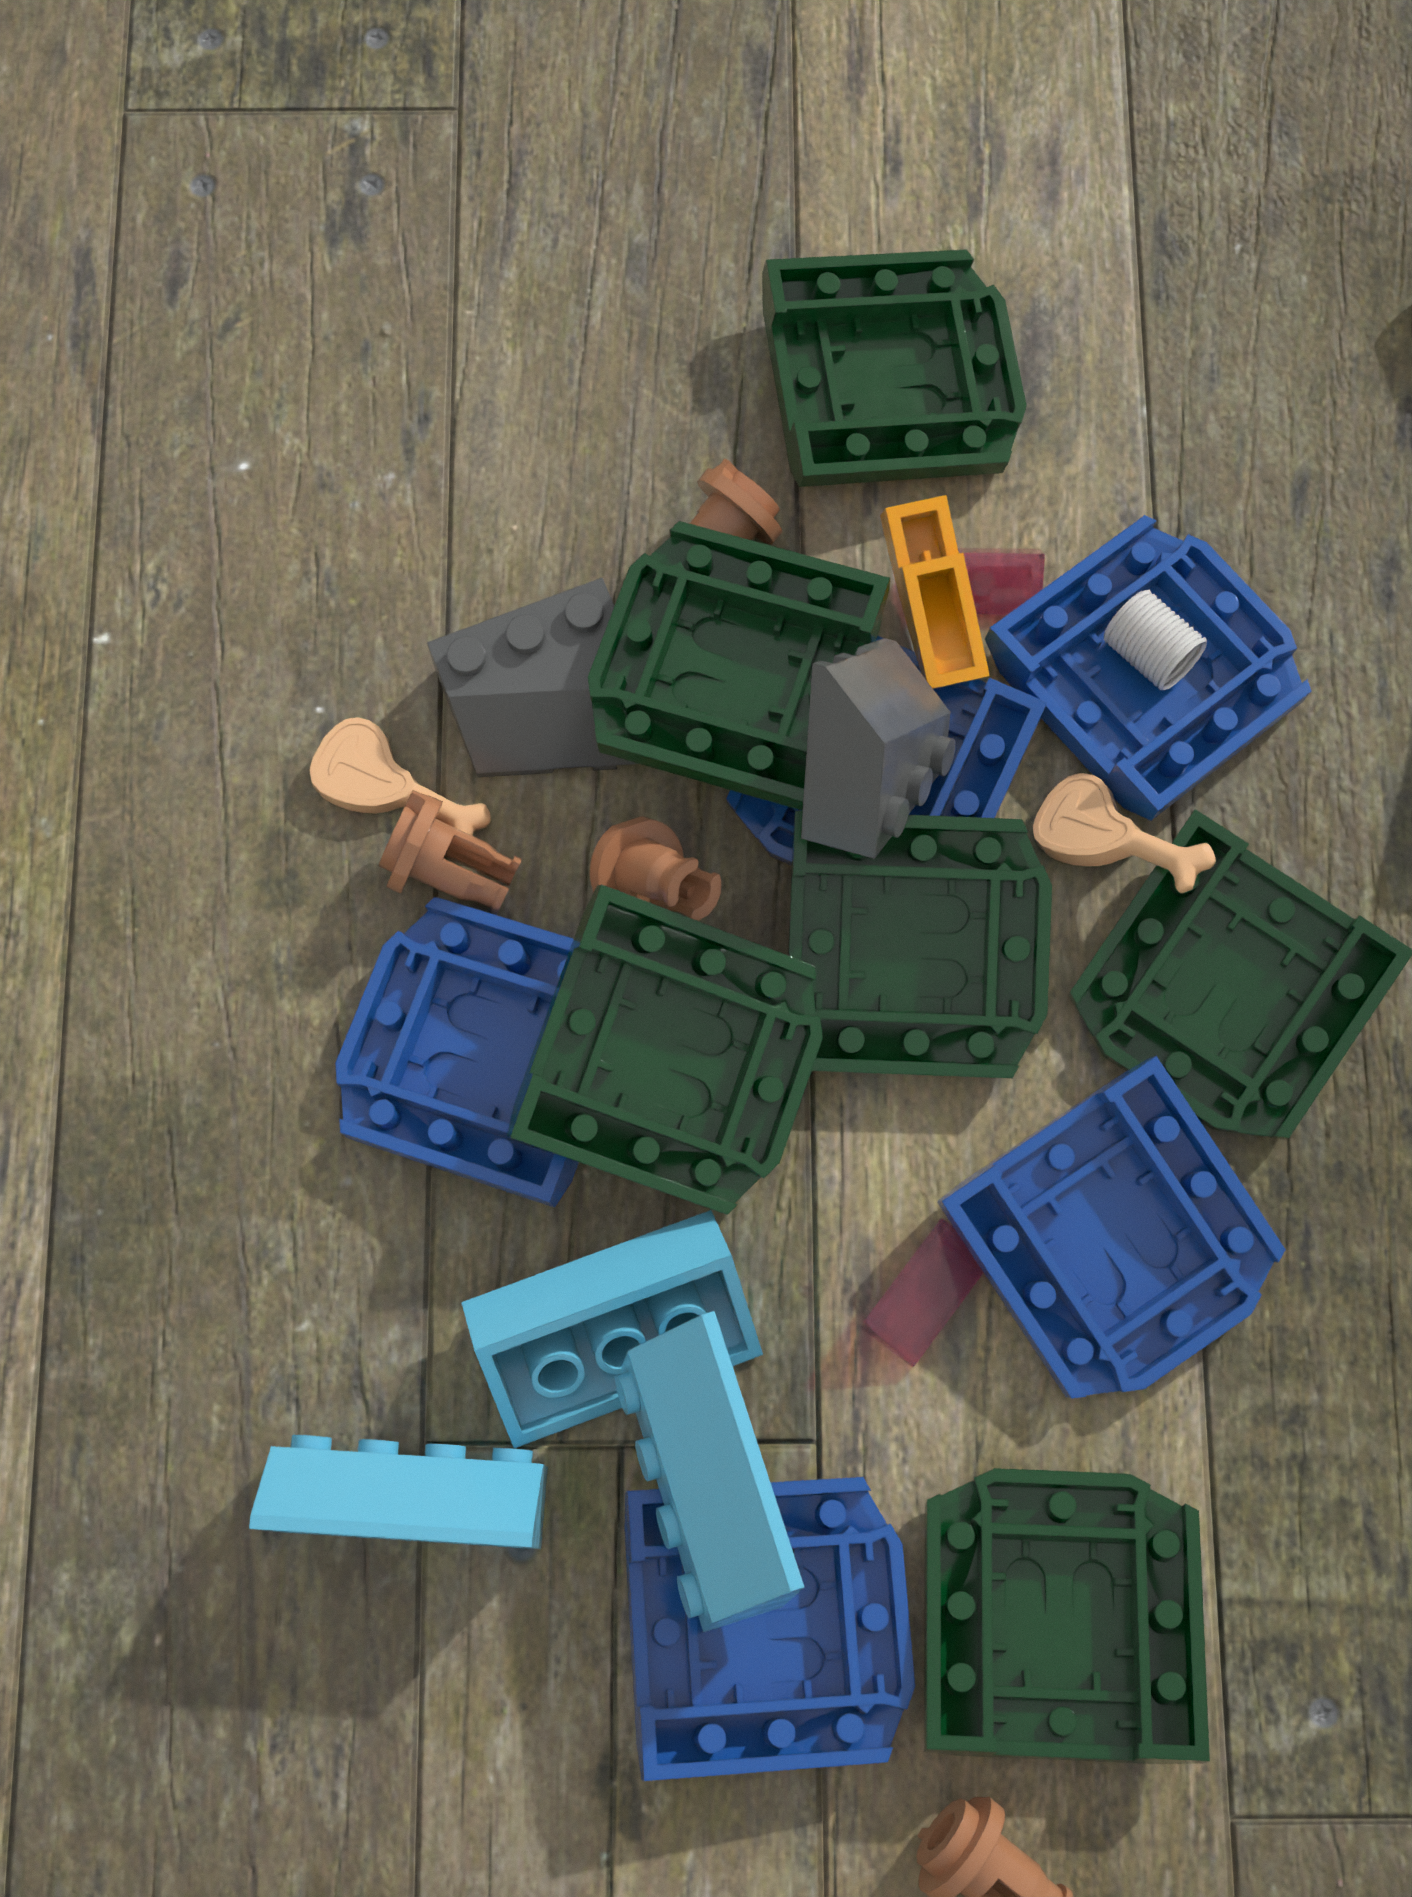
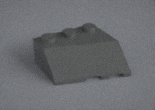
M603 578L427 642L436 674L477 777L553 773L555 769L593 767L594 771L615 770L617 765L638 764L600 753L596 742L588 675L614 609V604Z
M883 638L858 647L855 656L841 653L834 656L833 663L821 660L812 664L801 839L875 859L892 836L898 838L901 835L908 815L915 805L922 806L926 802L931 785L938 775L945 776L951 767L955 753V739L948 737L951 712L897 641Z

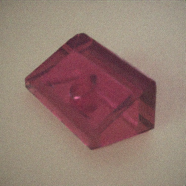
M958 548L959 553L964 554L976 614L1008 615L1043 589L1045 553L1040 549Z
M943 1218L939 1220L861 1325L863 1330L911 1367L916 1365L983 1274L974 1257L950 1223Z

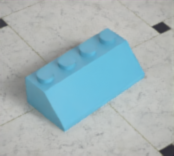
M712 1210L461 1302L475 1354L513 1448L621 1409L622 1405L616 1388L615 1375L623 1373L621 1366L627 1351L702 1314L715 1311L732 1366L763 1355L732 1255Z
M715 1311L697 1316L628 1350L621 1366L623 1373L615 1375L616 1388L622 1408L626 1415L636 1413L644 1438L635 1442L643 1476L647 1482L657 1480L664 1506L656 1508L657 1522L662 1539L667 1549L678 1548L685 1574L677 1576V1585L684 1610L688 1618L699 1616L703 1632L781 1608L804 1588Z
M292 1435L290 1447L271 1446L251 1511L249 1529L271 1532L541 1549L548 1467L544 1464L532 1463L533 1451L493 1448L492 1461L465 1459L466 1446L426 1444L425 1456L398 1455L399 1442L359 1439L358 1451L352 1452L331 1450L332 1438Z

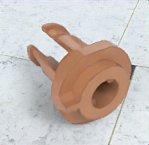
M724 459L714 469L708 468L698 479L699 487L708 498L697 510L698 514L689 524L748 540L756 537L769 545H772L780 536L782 529L774 519L780 511L777 503L758 484L740 472L729 460Z
M412 790L379 862V867L392 872L386 887L401 894L409 877L457 899L478 902L489 907V913L497 915L509 888L447 861L444 857L508 886L522 858L516 855L513 859L504 856L487 842L437 820L436 818L443 801Z
M641 816L611 826L598 841L591 858L590 881L593 892L596 886L602 884L670 911L680 912L697 921L711 913L717 905L721 894L720 875L715 872L710 874L701 870L698 867V859L694 857L684 858L681 843L672 829L664 823L648 817Z
M973 1797L967 1802L961 1798L954 1800L940 1812L929 1828H922L917 1835L922 1839L916 1855L917 1864L921 1866L918 1883L920 1890L928 1897H956L959 1893L964 1897H1073V1893L1068 1887L1061 1883L1055 1885L1048 1879L1037 1862L1001 1834L1005 1812L1003 1807L990 1797Z

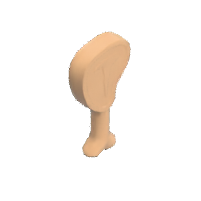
M356 717L345 719L335 725L323 738L313 756L310 766L312 786L324 800L338 807L360 813L377 814L405 807L412 790L443 801L436 819L473 836L475 831L487 828L491 823V815L485 804L459 805L420 785L409 771L401 768L395 762L388 738L380 727L370 720Z
M1079 773L1068 776L1059 782L1045 798L1033 824L1034 839L1037 845L1050 858L1071 865L1089 867L1111 864L1134 855L1169 870L1174 877L1175 887L1179 893L1192 890L1197 875L1202 871L1212 868L1216 862L1215 854L1207 843L1180 847L1141 831L1131 819L1122 816L1118 812L1111 790L1102 779L1092 774Z

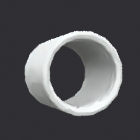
M1150 590L1140 591L1129 599L1112 618L1104 633L1105 643H1108L1113 650L1121 654L1122 658L1130 662L1145 678L1153 682L1154 686H1158L1159 690L1169 689L1180 681L1199 660L1207 645V640L1205 637L1202 638L1201 633L1198 634V631H1194L1193 627H1189V623H1185L1184 619H1180V616L1176 615L1175 611H1171L1170 607H1166V604L1162 603L1161 599H1157V596L1152 594Z

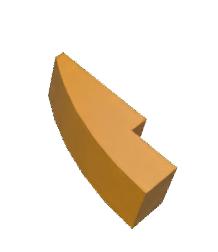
M943 495L885 508L880 515L899 598L921 674L933 689L989 677L964 554L958 551L947 496Z

